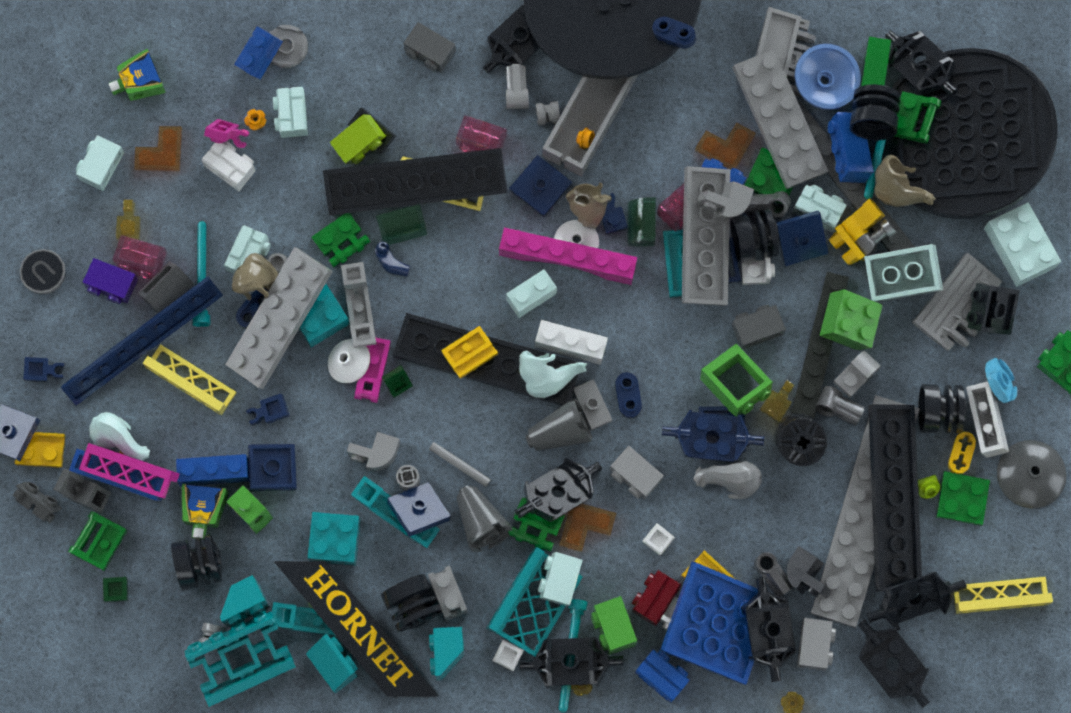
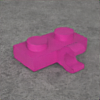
M217 119L205 128L204 136L209 137L215 143H223L232 139L237 147L244 148L247 146V143L241 142L239 136L247 137L250 132L244 129L238 130V124Z

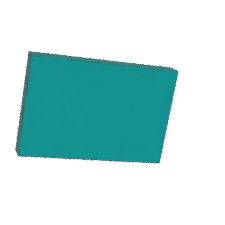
M683 229L663 231L669 298L682 297Z

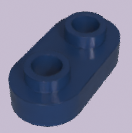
M660 17L653 23V34L660 41L682 49L690 48L696 42L695 30L688 24L669 17ZM662 25H667L666 29H661L660 27ZM684 32L688 33L686 37L680 36Z
M257 290L251 294V300H246L236 313V320L239 326L247 329L251 322L245 321L244 317L249 314L253 318L261 305L259 299L264 297Z
M622 373L615 382L619 411L626 418H635L642 409L638 380L632 373ZM623 381H630L631 386L625 387ZM632 402L635 407L628 409L626 404Z

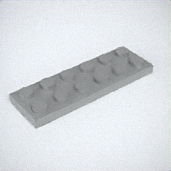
M773 49L733 65L732 69L785 188L789 189L828 172L826 164L775 50Z
M691 166L684 168L683 304L728 305L729 219H716L717 210H708L703 207L704 204L697 202L699 194L707 190L722 196L725 184L730 183V169Z
M294 247L268 291V298H264L225 365L256 387L264 389L333 271L299 248Z

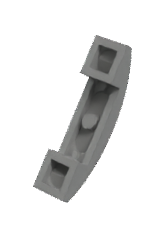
M358 262L341 265L353 347L375 345L376 338L364 263Z

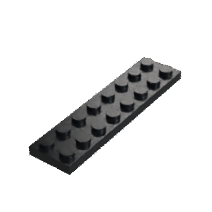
M502 147L323 170L329 215L508 193Z
M406 313L393 357L458 376L441 350L470 331ZM487 336L493 347L497 350L498 355L463 377L563 406L571 400L579 374L558 393L545 398L533 397L526 390V382L520 375V354L523 351H529L535 357H539L546 353ZM555 356V359L548 362L547 365L557 369L561 366L578 362Z
M868 405L876 592H885L887 588L922 576L915 405Z

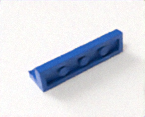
M76 449L69 471L156 501L162 500L161 497L79 470L85 451ZM92 454L88 468L95 469L102 464L99 457ZM117 462L108 466L112 476L123 472L120 464ZM140 470L129 473L132 483L136 484L143 480ZM156 477L150 480L153 490L160 492L164 478Z

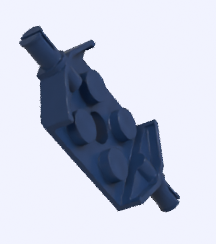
M689 410L679 427L662 426V436L675 437L680 444L684 456L688 458L737 462L745 448L749 447L750 444L764 446V436L749 434L741 415L728 416L692 412V410ZM715 432L719 436L718 442L709 443L706 440L707 433Z

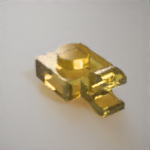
M124 199L123 201L124 216H117V240H140L141 218L140 216H134L135 203L133 200Z
M787 380L779 393L772 390L771 395L766 399L760 411L780 422L792 403L786 398L794 384Z

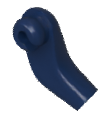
M379 242L375 247V255L384 270L390 274L408 277L410 265L395 259L387 242Z

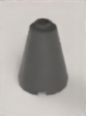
M576 398L568 401L528 429L526 440L530 448L534 447L536 451L592 441L590 428L587 420L584 419L581 413L582 408Z
M465 486L459 490L456 499L467 542L473 552H482L480 548L488 544L489 549L509 537L508 530L512 531L510 523L477 487Z

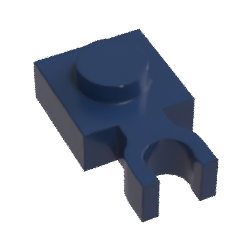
M614 193L610 194L612 201L607 203L606 212L602 219L606 235L628 229L622 206L617 208L614 206Z
M25 357L23 381L47 382V375L53 376L56 379H63V374H56L55 369L57 367H64V363L48 365V358Z
M281 393L261 400V408L246 410L247 414L256 413V418L249 421L251 425L259 424L263 419H265L266 423L270 424L290 416L284 395Z

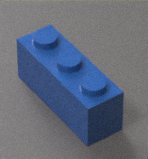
M837 112L828 123V133L832 140L831 149L835 155V168L839 175L840 182L865 183L874 172L868 142L866 139L857 137L850 131L852 113Z
M246 454L176 459L177 473H179L177 483L180 487H182V484L210 485L249 482L248 457Z

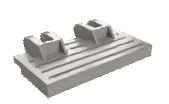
M768 7L756 56L774 49L788 81L795 82V72L789 71V69L795 71L799 58L811 48L795 42L800 40L807 43H815L816 40L814 35L799 30L807 31L810 21L801 19V16ZM790 85L794 95L801 96L797 87Z
M966 253L942 283L943 291H937L933 294L912 323L947 351L955 344L947 336H950L962 347H967L969 341L955 329L959 326L968 335L973 337L978 333L977 330L967 328L966 316L972 307V290L975 289L976 283L999 287L1002 281L972 255Z

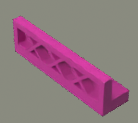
M90 443L87 445L79 470L164 499L171 481L177 482L179 473ZM92 454L98 456L102 464L95 469L88 468ZM117 462L120 464L123 472L112 476L108 466ZM140 470L143 480L136 484L132 483L129 473ZM156 477L164 478L160 492L153 490L150 480Z

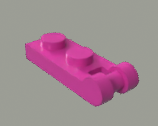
M376 338L375 345L366 346L370 353V364L366 373L357 382L354 399L362 400V398L370 399V402L373 403L378 402L383 380L381 377L384 375L391 340ZM365 383L373 384L372 391L364 389Z

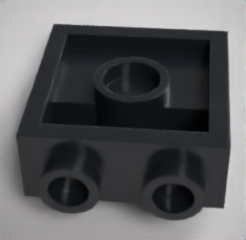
M976 283L975 289L971 292V299L973 300L971 311L966 316L967 328L982 332L1011 335L1020 290Z

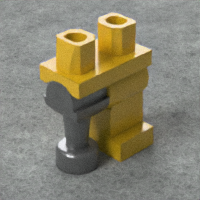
M868 199L855 213L835 228L836 232L829 239L835 249L840 248L845 243L850 247V250L842 255V258L849 266L859 260L864 261V256L874 253L877 249V244L886 235L892 237L897 233V230L888 219H884L880 223L881 228L873 234L869 233L868 229L885 217L871 199Z

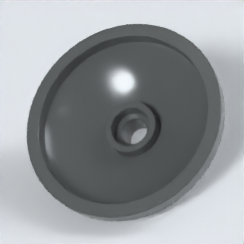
M1024 440L1008 448L1009 452L1001 456L997 466V480L1005 496L1013 503L1025 508H1041L1054 502L1060 496L1066 484V468L1058 452L1048 444L1036 440ZM1031 468H1036L1038 475L1032 474Z

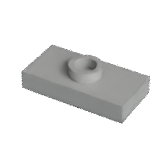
M594 379L574 387L573 392L591 431L613 421Z

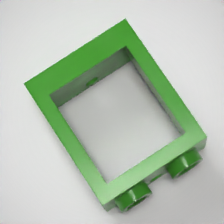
M737 344L701 369L700 380L734 416L746 415L753 409L754 404L758 401H765L771 395L773 382ZM736 363H739L759 384L758 387L739 401L717 379V377Z

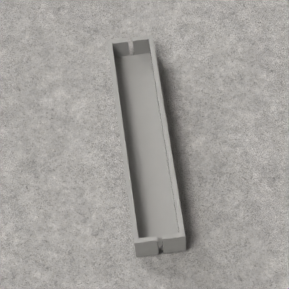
M638 75L620 79H596L583 76L543 146L542 157L559 166L563 162L565 169L582 177ZM585 127H588L589 130L595 132V138L589 148L582 149L576 142L577 134L579 131L584 130Z

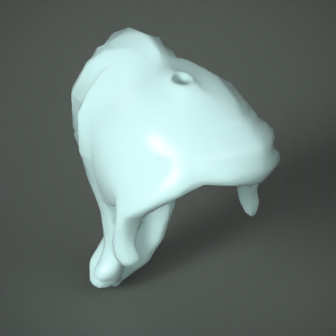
M523 351L520 354L519 370L522 379L526 382L528 393L533 397L545 398L558 393L577 374L586 372L585 366L587 364L578 362L554 369L547 365L548 362L555 359L554 354L550 357L549 353L535 357L529 351Z
M104 412L92 419L89 431L90 438L95 445L108 449L117 447L124 455L141 461L149 458L150 450L147 449V446H140L127 430H131V426L121 417H117L110 412Z

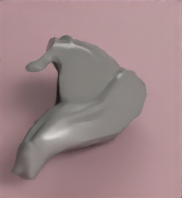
M738 461L731 462L728 466L714 465L703 469L698 467L693 479L696 485L702 488L707 484H717L726 487L728 491L734 493L728 495L729 498L746 499L760 487L762 474L753 463Z

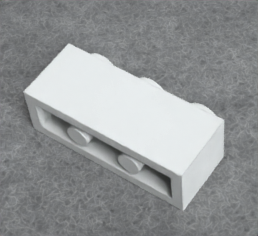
M541 320L535 340V347L601 365L608 337Z
M988 381L966 387L981 453L986 458L1008 453L1009 449L997 399Z

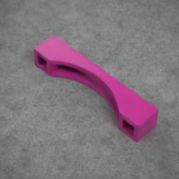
M505 227L499 246V256L521 261L545 262L567 266L597 275L606 280L632 285L637 257Z

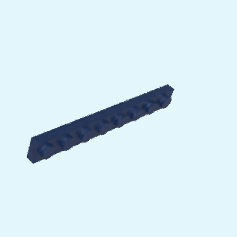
M207 276L64 383L61 389L77 406L223 296L222 292L210 277Z

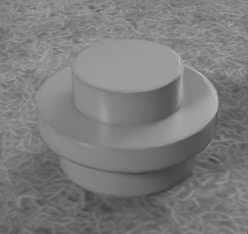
M275 253L269 256L267 260L280 273L287 261V257L281 253Z

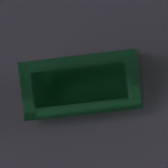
M656 197L637 198L629 201L628 246L654 247L656 238Z
M420 204L376 216L382 241L387 242L388 245L427 235Z

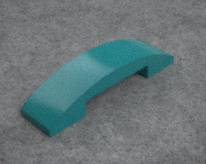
M364 476L351 493V496L378 517L408 536L387 503V499L391 496ZM433 527L409 538L427 549L440 529Z
M273 602L272 614L278 628L336 636L314 609Z

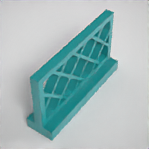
M538 547L533 548L486 629L498 634L536 657L543 641L547 639L566 607L560 605L557 608L550 609L549 601L545 600L547 610L534 613L531 599L539 598L540 595L531 597L528 587L531 582L541 581L542 578L545 579L546 576L542 577L540 567L549 556ZM538 572L539 578L533 579ZM580 574L578 575L574 591L583 578ZM526 592L527 598L521 599ZM528 600L531 614L519 617L516 608L518 603ZM557 610L555 615L552 617L551 611ZM514 612L515 618L510 619L511 615ZM548 612L550 620L548 627L538 629L535 615ZM532 616L535 630L522 633L519 619ZM516 620L519 634L510 636L502 631L507 622ZM545 630L542 637H540L539 632ZM536 633L538 643L534 650L525 645L524 635ZM520 637L521 642H519L518 640H516V639H514V638Z

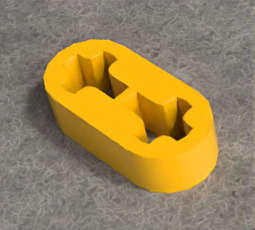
M964 431L959 433L954 440L948 460V468L951 473L964 474L970 467L976 446V439L970 432ZM967 437L971 445H967L965 451H961L962 443L959 440ZM959 455L963 456L961 462L965 467L957 470L953 461H957Z

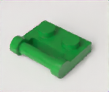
M902 91L899 105L900 110L897 115L899 117L898 129L895 137L928 143L930 137L928 133L936 109L940 107L941 100L935 97L928 98ZM922 107H928L920 131L915 132Z
M91 511L88 515V522L76 543L69 548L68 552L105 571L128 530ZM97 523L101 524L102 526L86 553L83 552L82 549Z

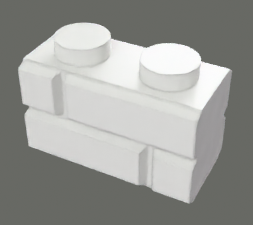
M227 141L225 143H214L202 158L203 165L237 191H240L255 172L254 165H252L254 161L245 154L242 156L235 152L236 148Z

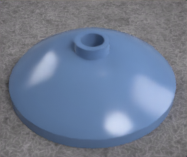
M819 44L809 48L799 58L795 67V84L800 95L809 104L820 109L834 110L847 105L853 99L854 91L860 87L861 74L856 60L848 51L837 45ZM825 78L827 84H823L820 79Z

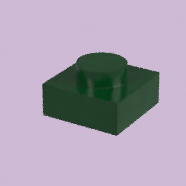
M401 365L381 377L393 398L413 386Z
M127 577L103 578V600L105 603L128 601Z

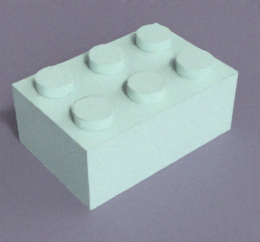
M1029 203L988 221L984 228L1016 287L1055 269L1061 262Z
M930 244L864 256L872 301L880 302L943 291L936 245Z

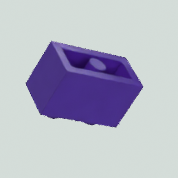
M93 258L82 283L87 288V292L92 295L100 296L101 293L108 296L107 299L113 303L120 304L122 301L128 304L138 278L132 272Z

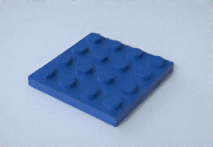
M691 562L660 651L746 685L754 661L748 658L752 656L746 612L741 610V607L757 595L758 589L699 563Z

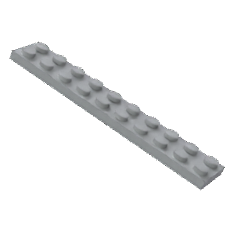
M875 395L873 404L906 405ZM915 407V423H916L917 416H918V413H919V410H920L919 408H916V407ZM869 417L820 580L832 592L827 599L821 595L818 598L815 597L811 610L812 615L853 628L857 627L875 565Z

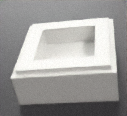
M656 523L642 542L661 556L675 537Z
M502 640L492 661L514 671L524 650Z

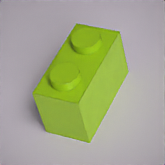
M363 114L330 141V144L345 164L354 163L356 165L364 160V154L370 149L371 151L377 149L382 144L381 140L386 135L371 115Z

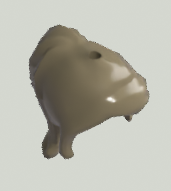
M887 155L875 171L876 185L874 188L875 195L881 202L895 207L909 206L922 202L933 205V201L936 199L933 194L919 187H912L909 184L905 171L913 173L916 171V168L902 165L900 160L894 155Z
M601 182L597 187L586 183L579 184L566 194L570 210L578 217V222L582 223L584 227L595 229L603 219L607 203L611 200L610 196L601 194V189L603 188Z
M252 253L245 258L243 265L235 270L232 279V291L243 294L247 300H251V295L248 292L255 290L262 293L265 298H268L269 294L264 288L270 290L279 273L262 255Z

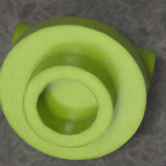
M936 475L918 480V494L921 498H933L940 491V484Z

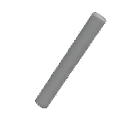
M433 442L431 444L430 451L483 486H488L491 481L490 478L437 443Z

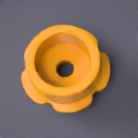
M255 109L248 111L247 116L244 118L245 125L249 126L251 130H259L266 124L265 113L262 110L257 111Z
M588 127L578 132L576 142L580 148L590 147L595 138V132L589 130Z

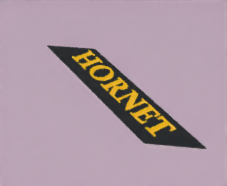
M274 562L386 696L438 697L435 690L326 562Z

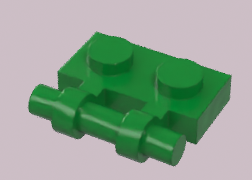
M345 213L311 237L324 256L330 252L334 253L335 256L328 260L333 268L339 263L343 264L348 261L347 258L355 252H361L364 246L370 243L366 235L360 239L356 238L355 235L361 232V228L350 213ZM349 240L351 245L341 251L339 246Z
M522 497L518 508L526 504V498ZM531 513L526 514L521 519L515 514L513 520L520 522L521 526L519 529L512 527V531L509 530L508 533L510 536L515 537L516 541L521 543L525 541L541 550L543 548L551 552L554 543L547 541L546 537L548 534L557 537L565 514L553 522H548ZM528 526L540 530L539 537L527 533Z

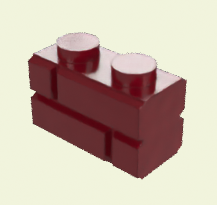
M660 570L655 575L650 573L644 582L647 588L643 594L638 592L631 603L635 606L632 612L655 627L682 586Z

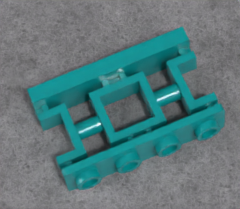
M271 611L268 613L260 612L246 623L243 621L238 622L224 633L222 631L216 632L202 643L200 641L194 642L184 651L190 668L202 664L209 677V681L200 684L201 691L209 707L296 667L287 645L276 650L268 633L278 629ZM261 629L265 640L252 645L248 634ZM246 644L253 661L232 670L225 653ZM269 648L274 659L261 665L257 654ZM217 649L221 660L209 665L204 654ZM226 668L230 679L217 684L214 673Z

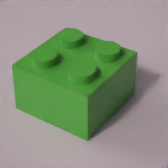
M845 289L830 293L820 336L855 350L872 348L882 304Z
M621 596L594 605L593 612L591 613L592 616L590 617L594 628H599L601 632L598 639L604 651L607 650L608 654L612 655L636 646L637 639Z

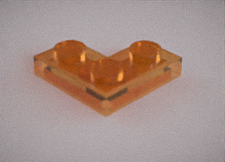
M737 122L726 141L706 130L695 151L709 159L719 160L727 169H736L756 133Z
M159 126L158 147H135L134 169L145 171H180L182 126Z
M586 504L579 505L568 513L559 546L582 552L588 530L611 536L617 513Z

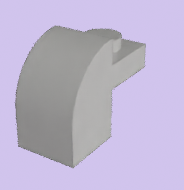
M733 181L725 184L722 196L707 190L699 194L697 202L704 204L703 207L708 210H717L716 219H729L740 215L747 209L754 189Z
M864 350L834 380V383L851 398L863 384L865 385L881 368V365Z
M377 432L372 449L349 443L347 453L351 456L352 461L362 464L364 461H368L366 465L367 471H381L389 467L395 460L400 446V439Z

